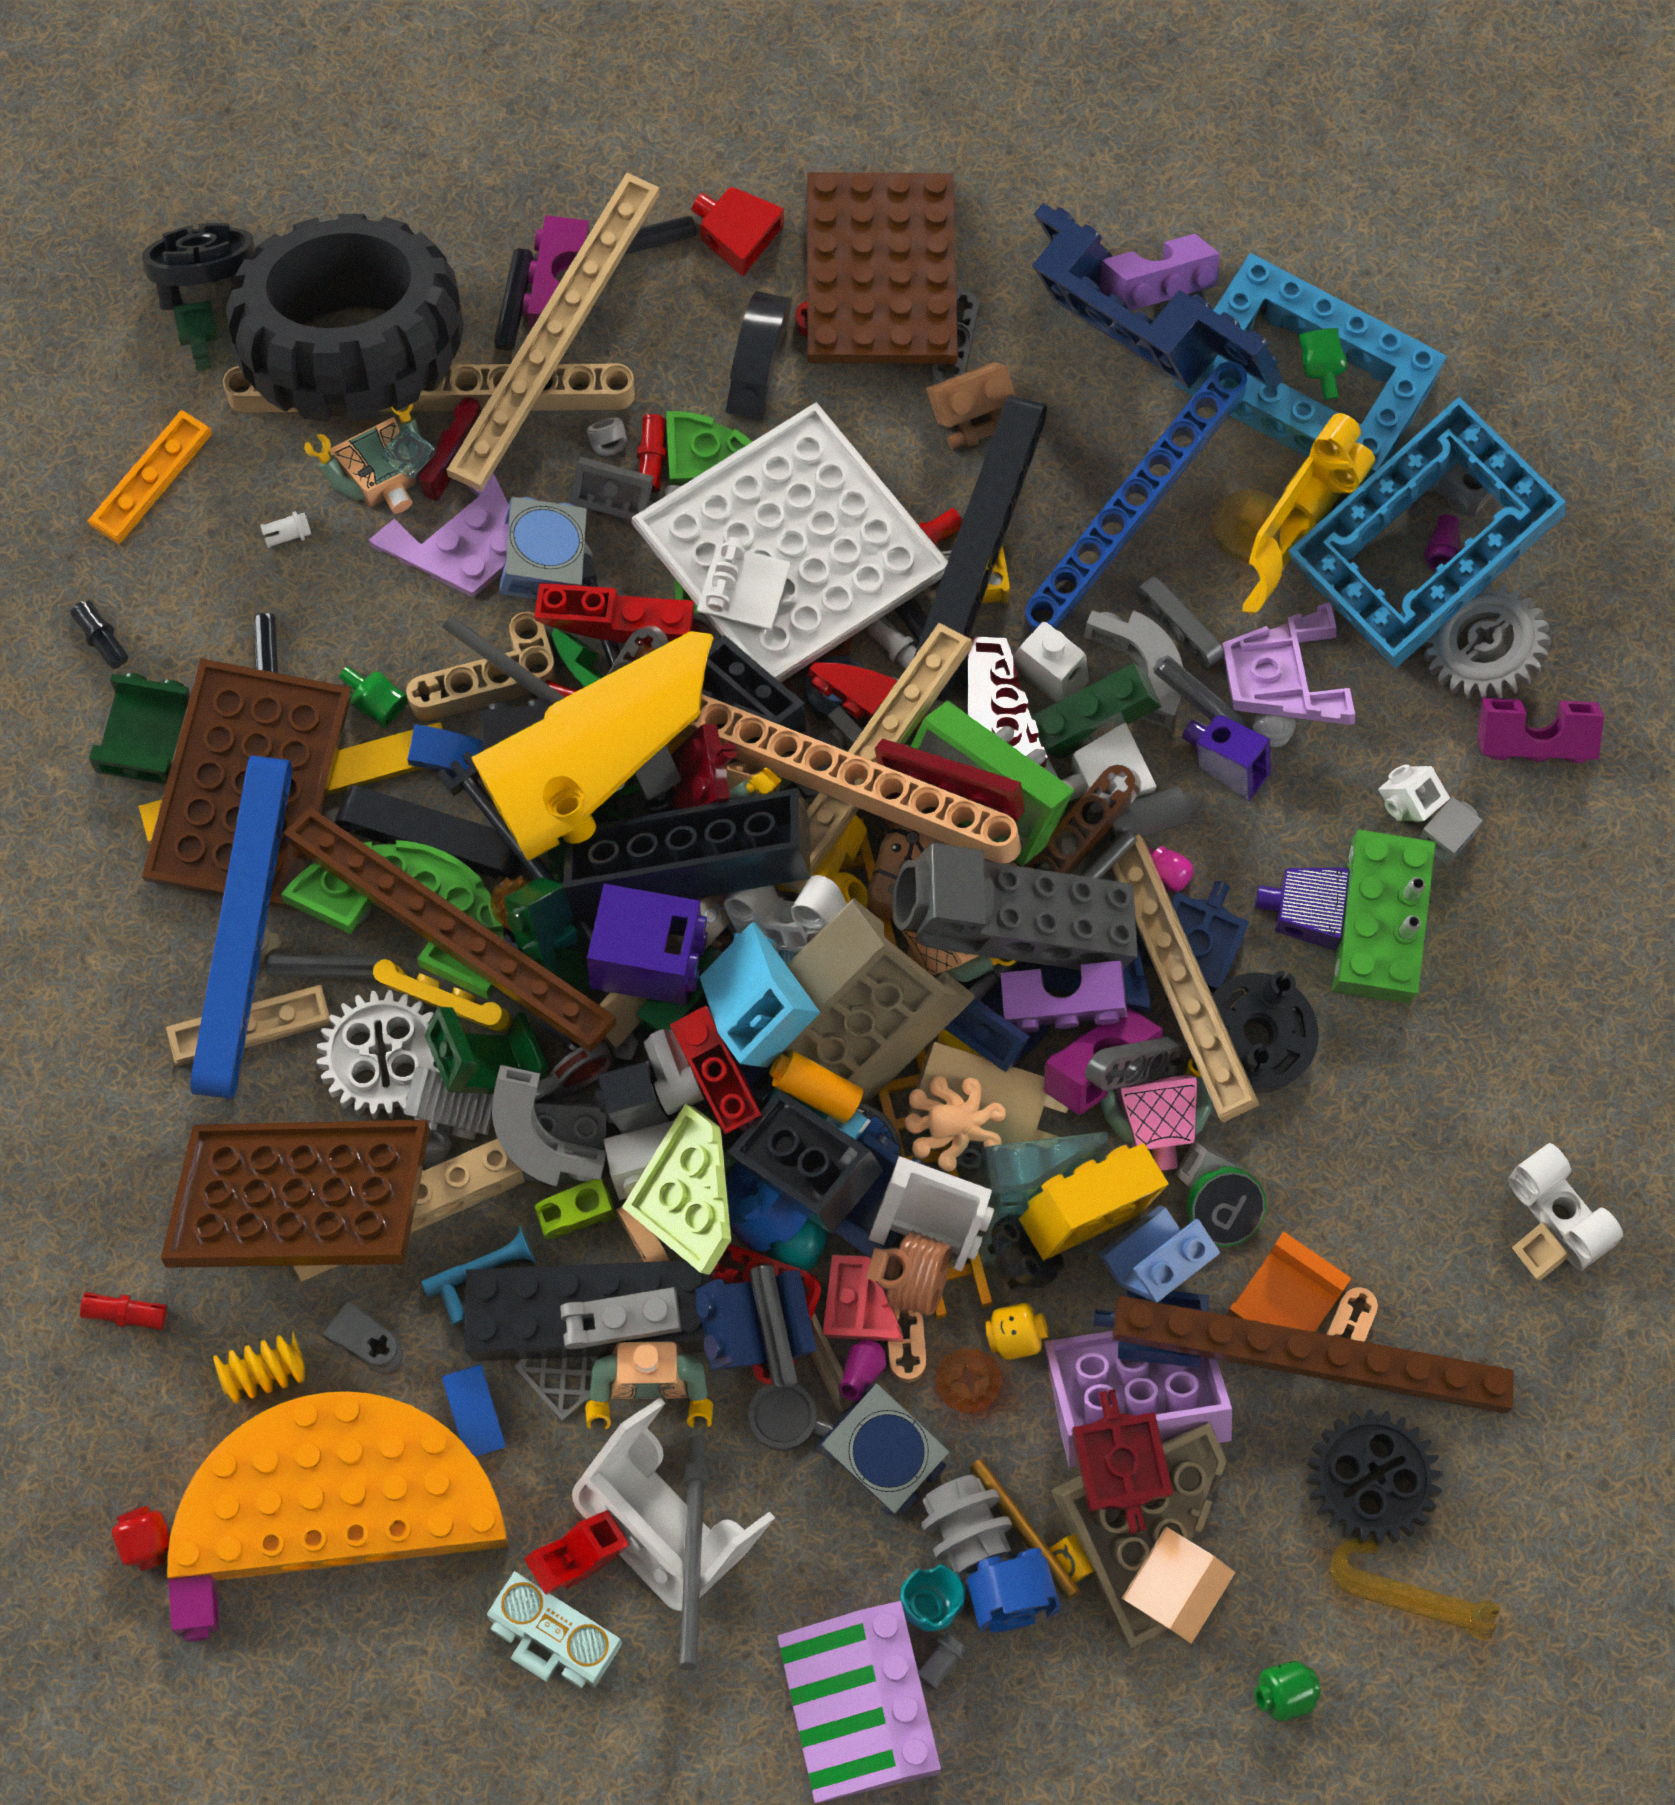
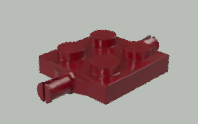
M702 724L671 754L682 779L680 783L676 784V791L667 799V801H670L668 805L672 809H683L728 801L730 799L727 766L729 761L737 756L738 752H734L737 748L730 742L724 743L721 746L717 724Z
M1107 1390L1098 1393V1396L1100 1397L1104 1417L1091 1424L1075 1426L1071 1430L1089 1512L1110 1508L1125 1510L1129 1534H1136L1137 1531L1141 1533L1147 1531L1141 1506L1149 1501L1168 1498L1173 1495L1155 1412L1139 1415L1120 1414L1116 1390H1109L1108 1393Z

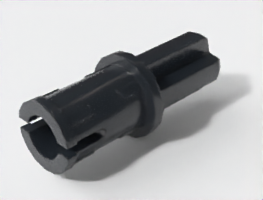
M86 600V602L81 601L76 604L70 614L84 631L87 644L91 647H96L112 669L120 668L121 665L128 661V655L114 637L112 624L105 622L92 601Z

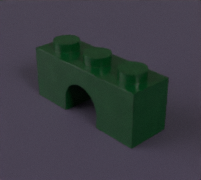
M1132 663L1032 715L1031 718L1035 720L1038 734L1045 750L1061 759L1093 742L1091 734L1098 728L1116 721L1130 724L1162 706L1147 673Z
M539 877L506 896L504 902L508 912L507 922L513 930L518 950L583 995L594 990L590 989L589 971L585 956L563 947L554 949L555 938L560 929L574 921L570 902L564 891L563 884Z

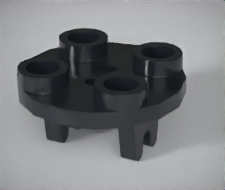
M1007 1214L994 1224L991 1233L992 1244L987 1249L991 1255L996 1254L998 1261L1007 1273L1013 1277L1007 1282L1011 1290L1019 1285L1021 1287L1026 1285L1031 1288H1044L1055 1280L1058 1272L1064 1268L1063 1256L1059 1253L1043 1261L1019 1221L1021 1215Z

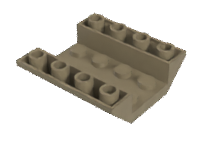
M852 898L787 964L789 970L821 1013L786 1047L782 1054L786 1055L790 1050H793L862 1087L863 1096L860 1103L867 1105L975 999L974 994L945 971L937 979L888 941L884 937V922Z

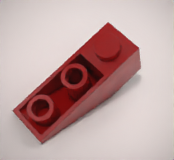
M704 1006L670 1024L724 1134L762 1116L739 1062L718 1034L710 1008Z

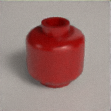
M146 1505L116 1517L118 1524L112 1528L111 1536L122 1564L127 1566L138 1564L140 1571H144L164 1563L162 1554L169 1550L170 1532L165 1518L160 1511H150L149 1506Z

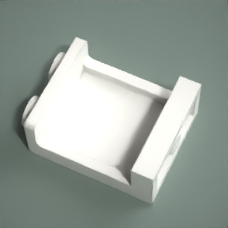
M899 1156L868 1240L884 1245L889 1230L903 1235L912 1230L916 1233L921 1232L923 1236L928 1235L931 1239L935 1237L937 1241L942 1240L943 1243H949L952 1247V1252L957 1255L954 1269L962 1272L967 1258L975 1260L983 1238L977 1235L978 1231L986 1232L994 1212V1208L988 1207L992 1190Z

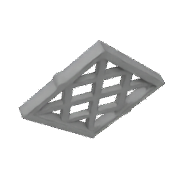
M596 1356L589 1357L594 1364L598 1360ZM582 1357L581 1370L567 1369V1358H562L561 1369L546 1368L547 1358L542 1359L541 1368L526 1367V1362L529 1359H521L514 1365V1368L561 1421H564L584 1402L590 1401V1391L585 1390L586 1376H592V1371L587 1370L588 1357ZM527 1373H540L539 1387ZM546 1374L561 1375L560 1389L545 1388ZM566 1375L581 1376L580 1390L565 1389ZM545 1394L559 1395L558 1408ZM564 1395L579 1396V1401L568 1410L563 1409Z

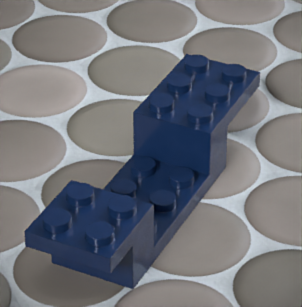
M1042 203L1034 213L1051 243L1033 263L1032 267L1053 300L1188 389L1191 388L1217 355L1227 361L1241 364L1247 374L1272 390H1275L1282 382L1283 377L1276 366L1279 362L1268 351V341L1254 330H1251L1249 333L1242 330L1238 321L1228 313L1217 314L1212 310V306L1197 294L1191 297L1179 290L1154 321L1140 311L1133 314L1127 310L1128 306L1116 295L1111 293L1107 297L1100 292L1101 262L1103 259L1113 256L1101 245V235L1087 224L1083 227L1077 225L1075 219L1060 207L1055 211Z

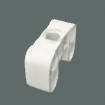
M813 875L811 879L807 880L795 902L784 901L783 898H779L772 885L729 893L723 905L737 933L741 934L752 922H755L766 938L775 940L778 950L797 953L847 903L840 889L833 881L824 876Z
M1548 1143L1516 1166L1508 1177V1182L1518 1199L1530 1209L1540 1223L1548 1224L1572 1254L1567 1260L1576 1269L1582 1271L1614 1248L1622 1239L1623 1231L1615 1217L1605 1208L1601 1207L1593 1213L1565 1180L1571 1173L1568 1160L1555 1145ZM1552 1206H1564L1570 1214V1219L1563 1220L1558 1218L1554 1214Z

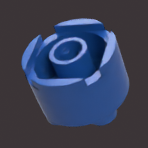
M736 1161L734 1170L726 1177L730 1229L748 1248L755 1251L770 1250L772 1248L769 1244L779 1239L783 1243L787 1242L802 1228L807 1217Z
M1040 1548L1022 1551L1017 1554L1016 1559L1003 1562L1000 1556L983 1559L977 1562L978 1570L970 1573L966 1580L977 1624L981 1632H984L988 1625L991 1633L1004 1632L1036 1623L1034 1618L1036 1614L1045 1611L1046 1617L1050 1618L1061 1610L1048 1560L1046 1557H1043Z

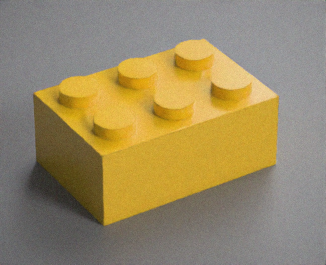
M1144 1143L1131 1149L1127 1145H1122L1106 1156L1107 1160L1098 1164L1094 1159L1089 1160L1074 1170V1175L1064 1178L1062 1174H1059L1041 1185L1043 1191L1027 1202L1029 1208L1019 1218V1221L1043 1261L1140 1216L1169 1185Z

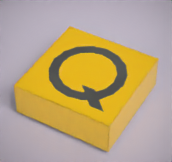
M1075 1534L1065 1537L1049 1548L1075 1584L1094 1572Z

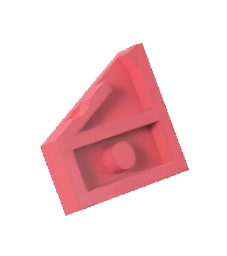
M832 1255L823 1335L831 1339L903 1342V1334L895 1312L888 1305L886 1289L882 1288L875 1281L866 1278L871 1258L868 1256Z

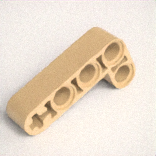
M529 611L515 615L509 624L513 651L505 654L528 671L534 665L545 666L546 669L543 672L532 674L543 682L546 679L554 682L556 678L554 659L544 624L535 621V613ZM525 631H533L536 633V635L531 639H522L519 637V635ZM486 659L418 676L412 679L406 689L410 711L414 717L422 721L440 719L533 693L510 676H508L509 679L504 683L492 682L491 680L495 676L507 674ZM463 684L472 687L466 693L454 691L457 686ZM445 689L447 697L442 698L440 690ZM428 695L430 700L422 702L421 696Z

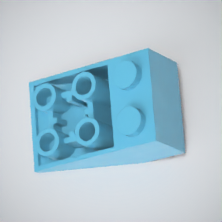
M752 922L700 976L718 1034L739 1064L768 1067L821 1013L755 922Z

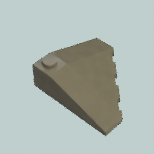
M1208 1422L1162 1441L1173 1495L1168 1498L1149 1501L1141 1506L1147 1531L1141 1533L1137 1531L1136 1534H1129L1125 1510L1110 1508L1089 1512L1081 1475L1050 1490L1071 1535L1075 1534L1094 1569L1091 1575L1130 1648L1168 1629L1123 1600L1124 1593L1165 1527H1168L1189 1541L1192 1540L1195 1530L1202 1532L1212 1501L1206 1499L1215 1474L1222 1476L1227 1460L1211 1424Z

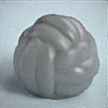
M1258 714L1253 724V731L1269 738L1271 747L1285 745L1294 735L1296 720L1294 718Z

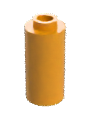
M790 1050L786 1055L781 1053L773 1062L769 1075L773 1077L772 1086L842 1124L847 1123L851 1119L863 1096L862 1087L793 1050Z

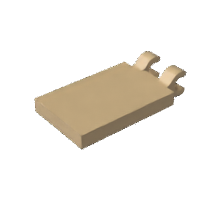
M931 1041L916 1089L924 1091L927 1099L946 1105L944 1100L933 1096L929 1091L931 1080L936 1076L946 1078L947 1088L956 1092L964 1102L969 1097L961 1089L963 1081L970 1077L977 1079L981 1084V1100L978 1111L985 1109L988 1105L995 1102L1001 1104L1006 1110V1117L1002 1122L995 1123L989 1119L980 1126L981 1129L992 1131L1000 1136L1002 1141L1001 1148L1023 1154L1026 1143L1055 1152L1059 1136L1038 1130V1124L1044 1106L1067 1113L1068 1107L1044 1092L1045 1077L1015 1067L1010 1068L1005 1073L984 1057ZM911 1106L908 1115L912 1113L918 1114L921 1118L929 1115L928 1112L912 1109Z

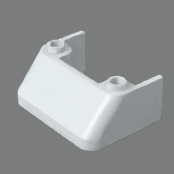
M658 1398L619 1425L574 1486L572 1499L575 1507L585 1519L606 1510L610 1512L629 1543V1546L619 1555L667 1606L674 1610L682 1611L687 1505L655 1472L662 1463L663 1449L658 1439L647 1428L665 1405V1402ZM770 1512L745 1530L731 1520H722L713 1526L711 1530L703 1522L700 1598L746 1555L775 1517Z

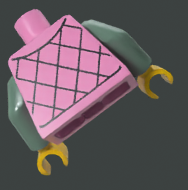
M1192 1059L1188 1061L1185 1075L1165 1077L1155 1081L1116 1088V1091L1113 1089L1107 1090V1096L1099 1101L1106 1122L1123 1142L1132 1144L1133 1147L1144 1143L1147 1149H1152L1153 1159L1160 1170L1178 1168L1176 1145L1194 1143L1195 1134L1202 1131L1213 1108L1212 1100L1200 1072L1192 1066Z

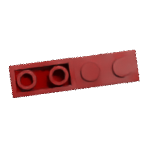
M539 583L534 619L537 622L574 634L619 643H626L632 633L640 628L656 626L665 633L668 641H673L692 631L695 605L694 601L619 596L617 595L616 588ZM649 636L641 639V641L647 646H652L653 638Z
M814 662L808 673V677L812 679L810 684L818 692L826 697L833 694L844 702L842 708L858 720L865 717L869 721L898 681L872 670L838 663ZM924 715V717L919 722L915 730L912 732L915 736L926 715Z

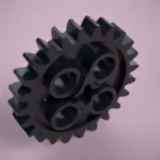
M1368 1409L1364 1421H1361L1354 1411L1349 1415V1426L1340 1418L1336 1419L1333 1424L1336 1433L1325 1429L1321 1437L1326 1444L1316 1442L1312 1447V1450L1320 1458H1310L1307 1462V1466L1316 1470L1317 1473L1308 1475L1306 1483L1318 1486L1310 1494L1309 1499H1322L1323 1504L1316 1512L1317 1515L1329 1512L1333 1516L1328 1524L1330 1529L1339 1523L1344 1525L1343 1538H1347L1352 1531L1358 1532L1359 1544L1362 1545L1368 1535H1372L1375 1545L1380 1546L1383 1542L1384 1534H1387L1391 1542L1395 1544L1400 1539L1399 1529L1408 1537L1412 1536L1415 1533L1412 1521L1423 1527L1428 1520L1422 1511L1432 1513L1436 1509L1437 1505L1428 1497H1438L1442 1492V1489L1431 1484V1482L1437 1481L1443 1476L1442 1472L1431 1470L1430 1466L1437 1462L1439 1456L1426 1455L1424 1451L1431 1444V1441L1429 1439L1418 1443L1415 1439L1420 1430L1418 1426L1409 1432L1404 1430L1405 1417L1400 1418L1394 1425L1390 1423L1389 1411H1385L1380 1421L1375 1419L1372 1409ZM1380 1441L1384 1443L1389 1450V1456L1386 1458L1375 1456L1370 1450V1442ZM1399 1457L1405 1460L1402 1465L1386 1472L1379 1482L1376 1480L1372 1481L1351 1497H1344L1343 1492L1361 1483L1369 1472L1375 1474ZM1339 1462L1350 1464L1355 1471V1478L1344 1479L1340 1477L1335 1469V1464ZM1398 1475L1408 1478L1412 1484V1492L1402 1493L1398 1491L1394 1486L1393 1477ZM1359 1498H1372L1378 1505V1513L1374 1515L1365 1513L1360 1508Z

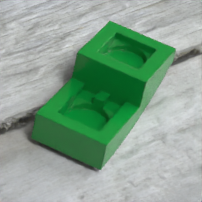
M554 628L551 635L555 646L566 666L583 686L586 687L603 678V675L591 667L599 653L572 633Z

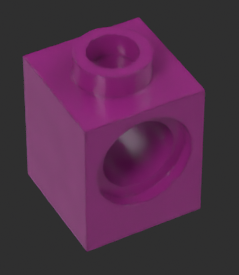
M210 1574L169 1579L172 1631L177 1636L183 1635L186 1642L209 1639V1632L220 1631L217 1581Z

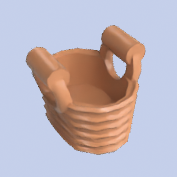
M912 1230L906 1234L900 1247L890 1246L888 1249L874 1248L866 1278L875 1281L882 1288L888 1290L887 1298L890 1307H897L899 1310L905 1309L906 1312L909 1310L913 1313L919 1312L921 1315L926 1314L929 1317L936 1311L944 1291L952 1260V1247L949 1243H943L942 1240L937 1241L935 1237L931 1239L928 1235L923 1236L921 1232L916 1233ZM903 1265V1274L900 1277L899 1274ZM884 1277L890 1278L892 1281H888Z

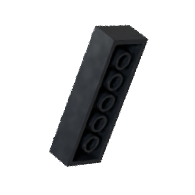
M798 788L596 824L593 835L586 841L575 844L565 842L563 888L577 919L597 916L604 884L697 899L811 879L810 820Z
M686 1260L466 1270L465 1352L474 1361L594 1357L612 1354L617 1343L677 1342L685 1353L705 1352V1336L701 1317L696 1310L697 1297L695 1289L716 1280L717 1270L714 1268L710 1275L703 1274ZM675 1288L681 1332L579 1349L565 1348L563 1335L567 1333L566 1321L561 1319V1305L570 1302H589ZM594 1317L582 1319L584 1330L595 1329Z

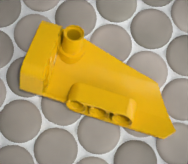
M693 631L684 634L554 703L545 712L543 720L471 757L491 799L527 861L559 845L558 838L561 836L566 842L571 844L581 843L589 839L596 829V824L591 814L649 759L700 715L705 668L714 639L712 634Z

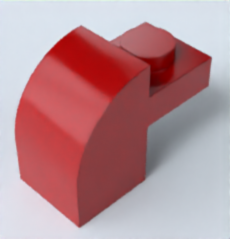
M606 1510L578 1522L564 1537L532 1551L524 1560L546 1595L564 1586L566 1589L571 1588L596 1573L629 1546V1543L610 1512Z

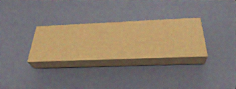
M317 985L252 1003L244 1048L331 1025L322 986ZM202 1017L166 1027L176 1067L194 1062Z

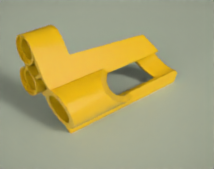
M1337 413L1330 418L1313 442L1310 455L1286 486L1282 498L1258 531L1249 564L1257 570L1260 581L1243 603L1242 612L1252 615L1262 608L1277 587L1282 571L1290 561L1288 550L1326 517L1342 493H1353L1375 465L1376 460L1372 451L1363 444L1356 442L1361 435V428L1350 416ZM1279 528L1280 548L1277 541L1273 538Z

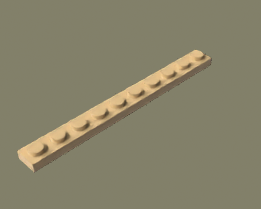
M629 173L625 174L447 468L448 477L480 492L483 491L660 196V188Z

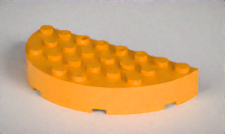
M348 1391L325 1392L299 1397L261 1412L228 1435L209 1454L187 1487L175 1516L168 1550V1579L211 1574L217 1581L509 1547L501 1508L487 1475L465 1444L446 1426L423 1411L389 1397Z

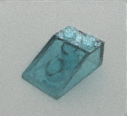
M1107 1132L986 1146L982 1173L984 1187L992 1190L988 1207L994 1208L993 1213H998L1000 1218L1005 1217L1007 1214L1022 1215V1210L1029 1208L1027 1202L1043 1191L1041 1185L1047 1180L1059 1174H1062L1064 1178L1074 1175V1170L1089 1160L1094 1159L1097 1164L1101 1162L1108 1142Z

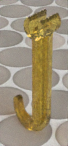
M1358 1538L1344 1541L1336 1548L1331 1558L1330 1572L1334 1582L1342 1591L1352 1596L1466 1628L1473 1637L1479 1640L1490 1639L1497 1625L1486 1622L1482 1618L1492 1622L1495 1621L1501 1610L1496 1603L1484 1600L1475 1604L1351 1567L1347 1561V1556L1350 1553H1378L1380 1546H1376L1374 1541L1366 1539L1361 1545L1358 1543Z

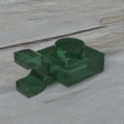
M211 300L175 306L174 313L180 345L191 344L193 360H195L197 371L211 369L207 341L218 340Z

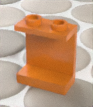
M1283 1232L1237 1301L1231 1305L1226 1316L1316 1332L1352 1278L1286 1232Z

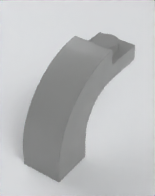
M1092 610L1086 623L1084 638L1124 652L1136 661L1139 667L1147 673L1162 706L1141 717V719L1171 729L1179 708L1181 695L1154 674L1153 668L1156 665V661L1166 655L1173 658L1183 667L1181 657L1172 639L1157 623L1134 610L1128 623L1123 622L1113 613H1099Z
M500 1065L493 1094L492 1118L498 1140L509 1158L528 1175L554 1186L558 1184L560 1172L568 1173L571 1178L580 1181L601 1180L606 1155L605 1150L556 1139L539 1123L534 1104L540 1074Z

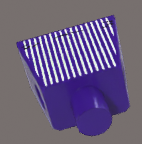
M1223 715L1216 716L1208 727L1195 719L1191 720L1186 726L1182 738L1196 747L1198 766L1250 801L1271 773L1270 739Z
M1349 868L1285 869L1280 888L1258 885L1255 909L1277 912L1275 932L1327 949L1336 950L1342 934Z

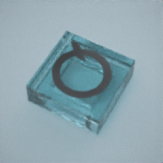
M407 426L381 452L382 459L410 480L436 454L434 446Z

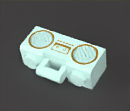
M515 1571L487 1613L488 1619L494 1623L490 1629L491 1631L512 1643L515 1637L521 1640L511 1660L546 1682L559 1664L564 1668L561 1675L580 1688H583L585 1683L595 1688L622 1646L619 1637L550 1593L545 1595L542 1588ZM533 1642L552 1654L548 1662L528 1650Z

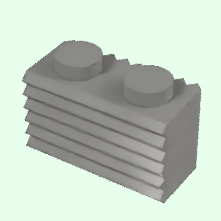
M416 1067L404 1114L414 1116V1120H427L432 1130H437L438 1123L452 1126L451 1135L474 1140L476 1133L488 1135L492 1121L493 1094L448 1092L440 1072Z

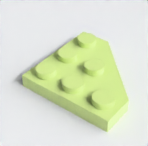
M685 1104L622 1208L700 1273L707 1275L712 1273L731 1242L721 1127L694 1106Z

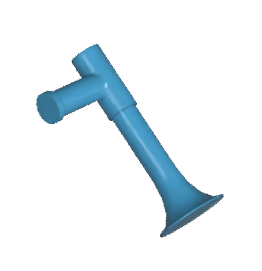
M519 1226V1233L508 1245L421 1282L428 1298L438 1293L441 1294L451 1319V1326H456L465 1322V1312L455 1286L466 1282V1270L493 1269L504 1263L521 1259L530 1260L535 1265L537 1263L529 1241L522 1227Z

